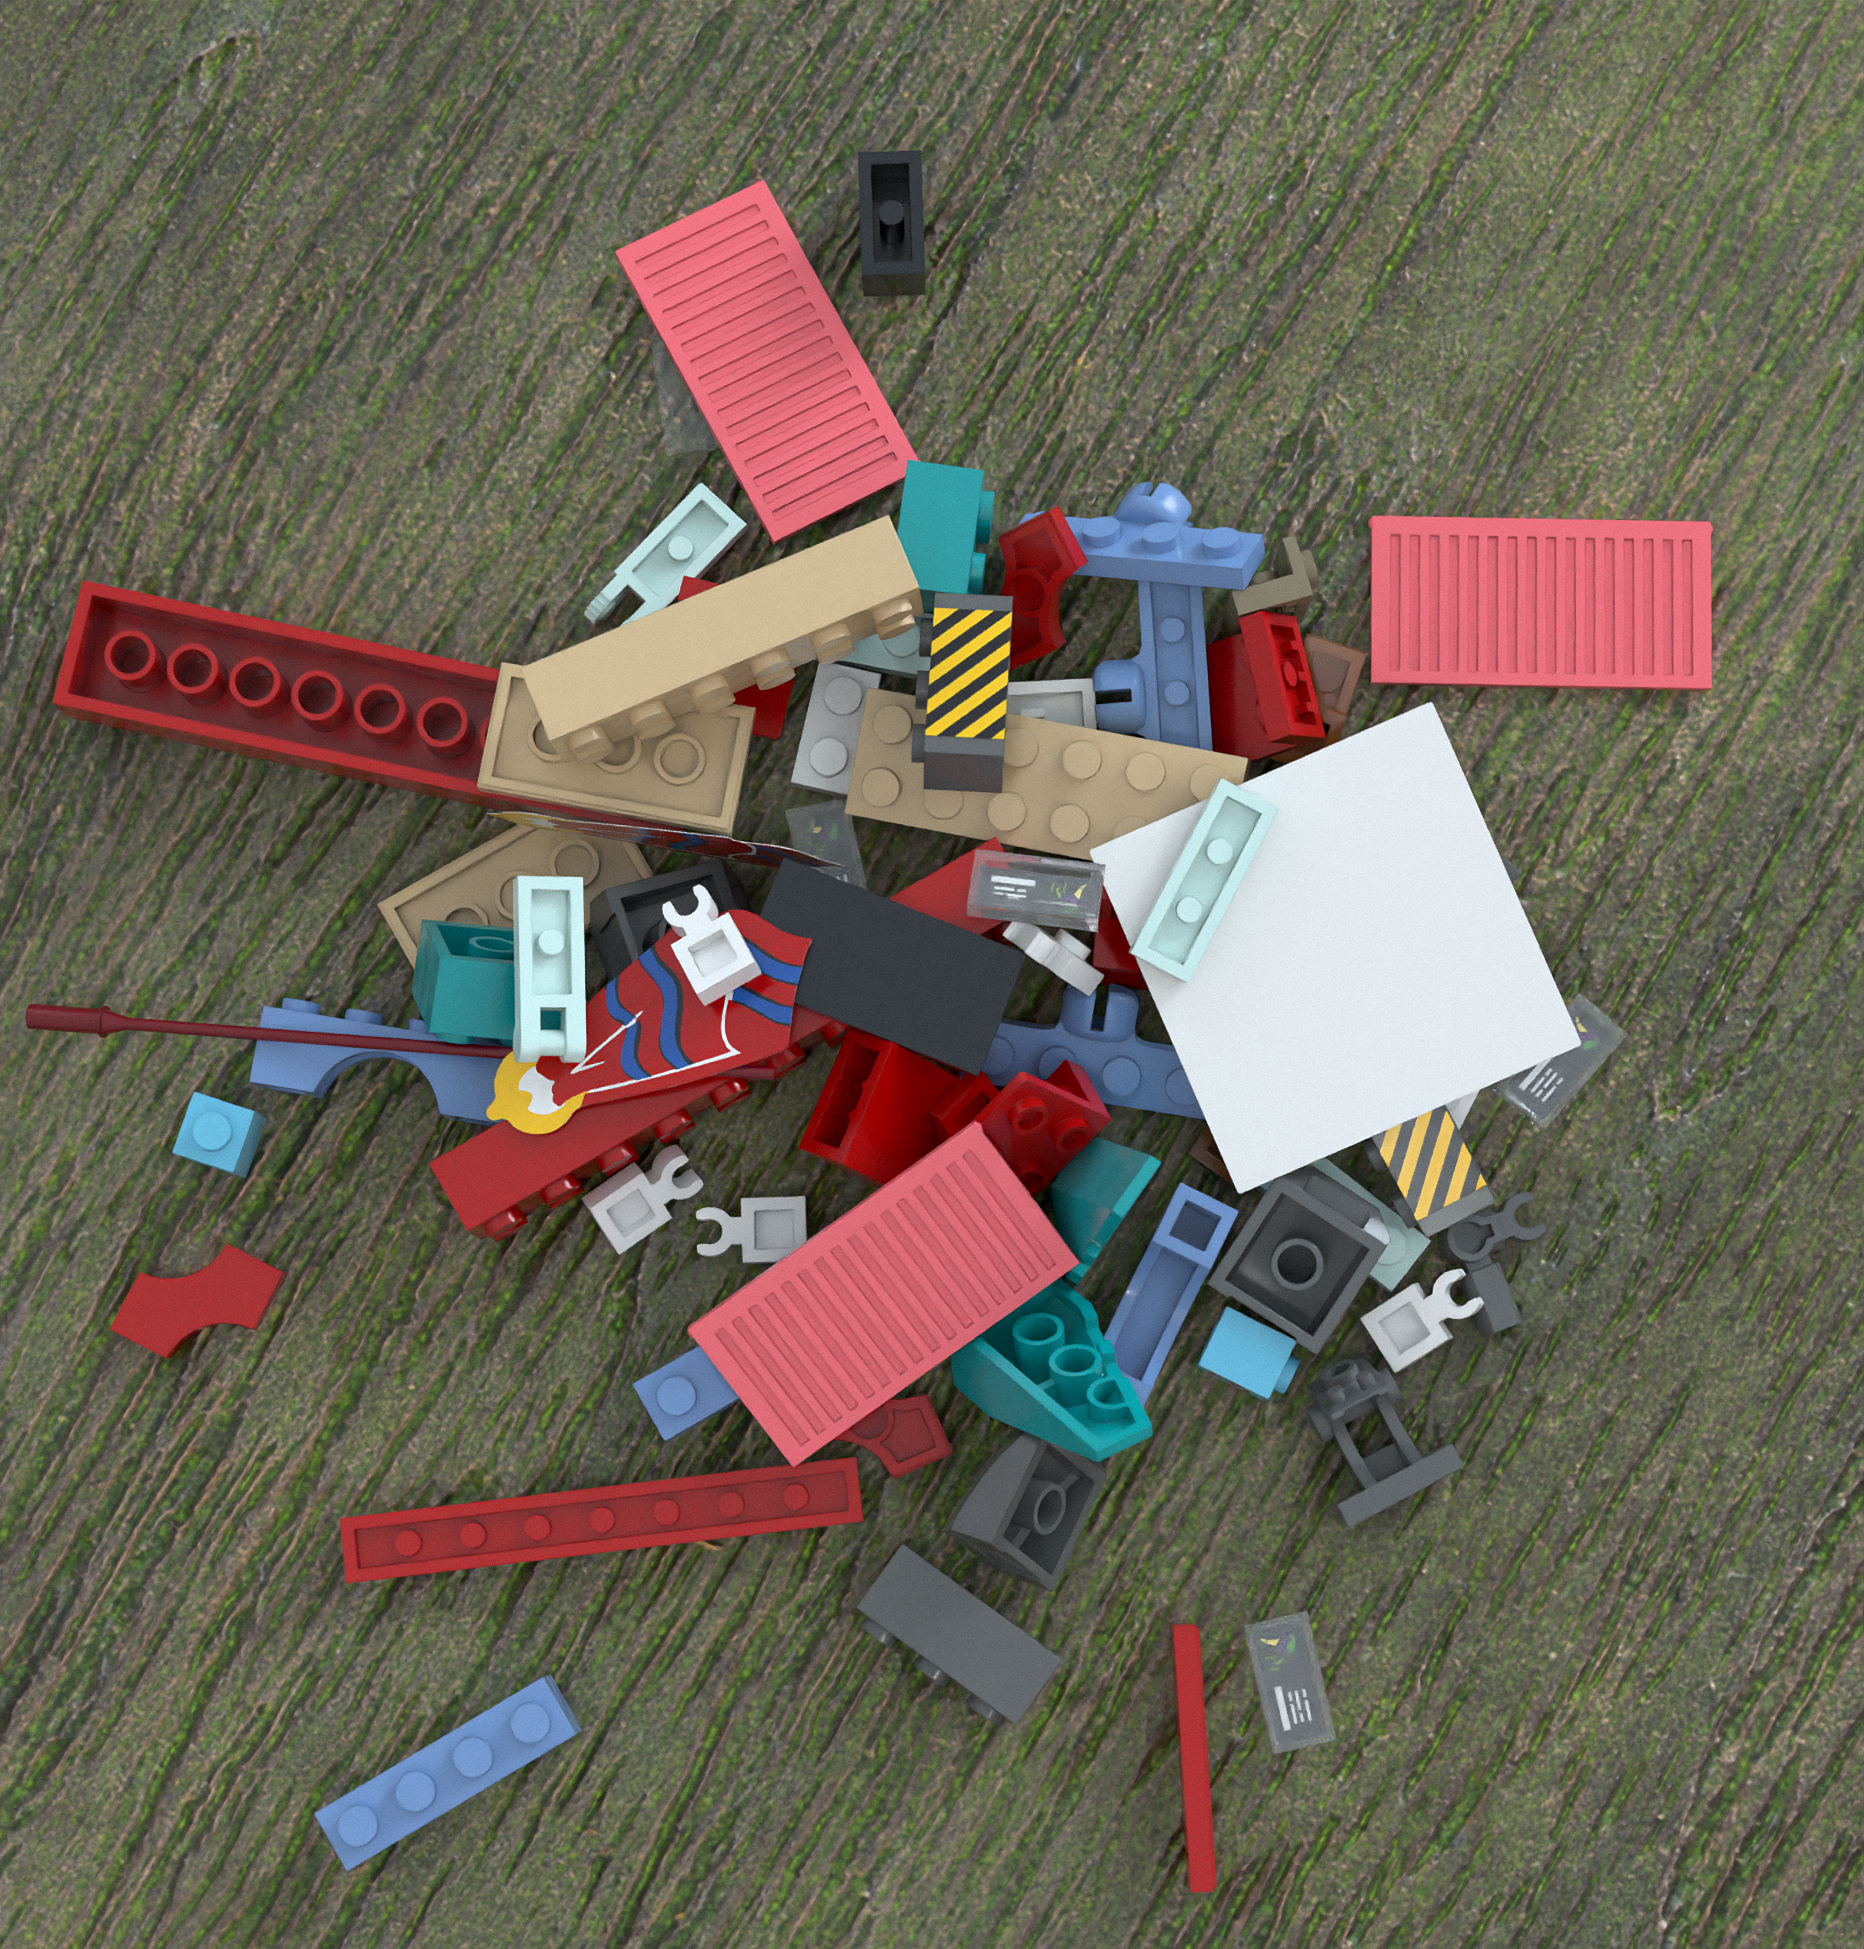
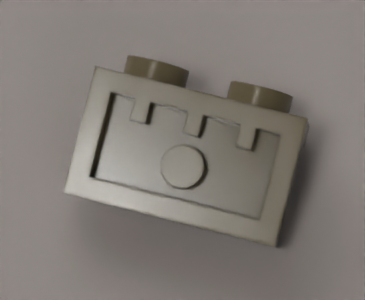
M1295 535L1281 539L1273 562L1274 571L1256 573L1245 590L1231 591L1223 616L1228 637L1242 633L1239 618L1258 611L1296 616L1297 623L1303 621L1309 603L1314 599L1312 588L1319 586V578L1310 550L1300 551Z

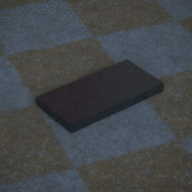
M783 858L759 917L783 932L813 939L802 966L794 1005L869 1035L894 1042L911 1052L978 1078L1026 961L1027 954Z

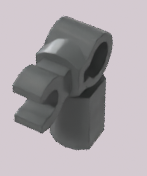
M1521 1192L1507 1198L1500 1205L1496 1214L1491 1209L1486 1208L1440 1231L1438 1243L1444 1258L1452 1264L1460 1265L1466 1274L1459 1282L1467 1302L1477 1297H1481L1484 1302L1482 1308L1473 1315L1482 1338L1523 1322L1500 1263L1496 1262L1493 1264L1489 1254L1504 1249L1505 1239L1517 1243H1526L1540 1237L1546 1231L1544 1223L1527 1229L1521 1227L1516 1222L1515 1211L1518 1206L1534 1200L1531 1192Z

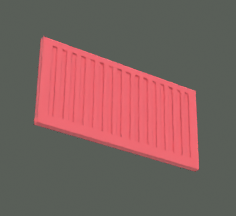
M764 180L756 181L754 185L615 251L616 259L773 545L905 480L908 460H919Z
M1372 516L1368 521V526L1371 529L1370 685L1710 691L1712 689L1711 534L1713 526L1711 522Z
M974 1120L688 1326L687 1331L688 1335L694 1338L792 1467H795L1080 1262L985 1135L982 1125Z

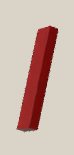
M1194 1623L1169 1624L1187 1888L1191 1893L1211 1892L1217 1887L1200 1632L1199 1627Z

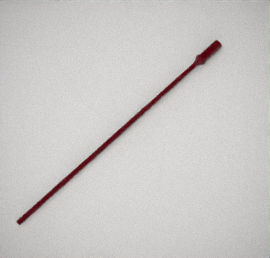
M31 1003L26 1010L25 1017L28 1029L98 1034L101 1038H106L111 1033L132 1030L504 1059L513 1051V1047L455 1044L442 1041L130 1018L111 1011L108 1006H102L100 1009ZM742 1065L712 1076L776 1080L777 1068Z

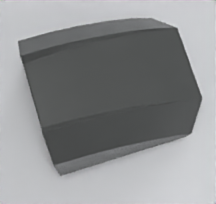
M724 859L608 888L590 902V933L595 938L609 983L672 929L664 917L663 904L670 901L681 916H687L696 911L699 900L694 894L693 887L698 884L702 885L717 905L718 915L729 910H746L753 913L742 881Z
M1314 1166L1301 1167L1272 1181L1209 1277L1207 1284L1228 1298L1235 1299L1288 1333L1297 1343L1317 1355L1387 1248L1391 1238L1379 1208Z
M1020 1430L995 1454L978 1474L958 1503L943 1532L953 1537L981 1559V1562L1014 1579L1053 1592L1107 1477L1105 1468L1101 1461L1095 1462Z

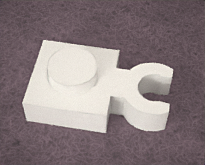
M698 884L693 887L694 894L699 900V905L695 912L687 916H681L669 901L663 904V914L674 932L682 937V939L671 944V947L703 1005L706 1006L759 976L762 972L729 913L718 918L717 905L708 891Z
M1015 917L1003 933L1004 937L1023 949L1031 958L1045 965L1060 978L1088 996L1092 994L1104 978L1101 972L1085 961L1092 950L1061 927L1053 937L1027 919Z
M677 1144L663 1149L654 1159L652 1169L645 1174L633 1162L581 1198L619 1255L672 1219L664 1204L671 1199H687L695 1195L704 1185L692 1168L685 1171L681 1176L672 1178L674 1171L689 1161Z
M805 1196L741 1198V1217H730L725 1211L715 1207H706L696 1211V1219L698 1221L713 1220L722 1227V1236L718 1242L697 1245V1253L705 1257H718L728 1252L732 1246H742L743 1264L777 1263L807 1241Z
M1462 1268L1450 1270L1442 1274L1434 1284L1433 1293L1428 1297L1419 1283H1415L1360 1318L1394 1373L1402 1371L1453 1338L1443 1321L1448 1318L1463 1319L1476 1314L1484 1305L1481 1297L1468 1301L1464 1306L1457 1305L1452 1301L1450 1297L1452 1284L1461 1280L1466 1275Z

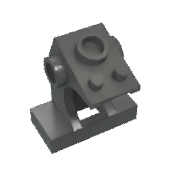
M1363 1356L1356 1360L1344 1359L1328 1366L1320 1374V1379L1306 1386L1314 1402L1313 1405L1305 1409L1312 1427L1322 1443L1333 1439L1359 1488L1358 1491L1331 1504L1343 1528H1350L1464 1467L1452 1443L1444 1444L1423 1456L1420 1455L1393 1406L1403 1401V1397L1386 1367L1376 1371ZM1375 1409L1392 1443L1361 1458L1345 1424Z

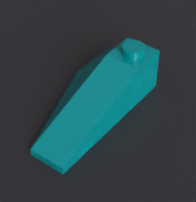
M1094 1137L1055 1176L1056 1180L1049 1190L1055 1228L1080 1262L1064 1274V1279L1067 1283L1076 1288L1161 1164L1160 1161L1149 1154Z
M1061 1278L1055 1280L951 1355L954 1386L988 1416L1090 1460L1099 1462L1153 1436L1152 1424L1129 1378L1123 1377L1116 1363V1352L1110 1340H1105L1099 1329L1098 1316L1092 1304Z

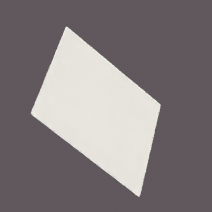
M1432 702L1238 785L1241 789L1278 807L1279 810L1189 983H1185L1135 957L1235 1188L1240 1194L1581 1045L1580 1038ZM1208 799L1090 850V855L1130 947Z

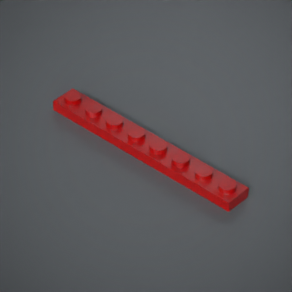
M857 1457L799 1463L795 1467H792L790 1464L340 1518L346 1583L864 1522Z

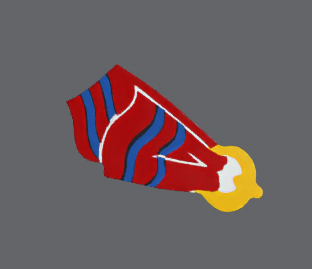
M525 812L487 813L490 816L500 817L517 824L540 829L581 833L776 869L780 868L783 858L807 867H845L844 865L822 860L794 849L741 842L724 836L572 821Z
M729 910L720 913L718 918L729 913L762 974L704 1006L671 947V944L682 939V937L678 936L673 929H670L586 1004V1054L582 1063H563L559 1056H539L538 1062H516L513 1051L503 1059L494 1079L495 1099L486 1110L488 1118L493 1121L499 1119L508 1120L513 1127L525 1133L545 1134L560 1128L566 1123L572 1113L580 1107L685 1084L786 1050L789 1042L796 989L808 948L813 939L783 932L758 915L746 910Z

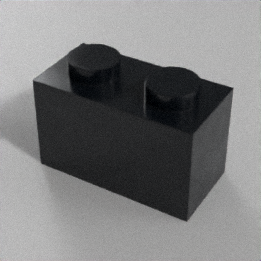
M921 150L858 152L863 297L926 295Z

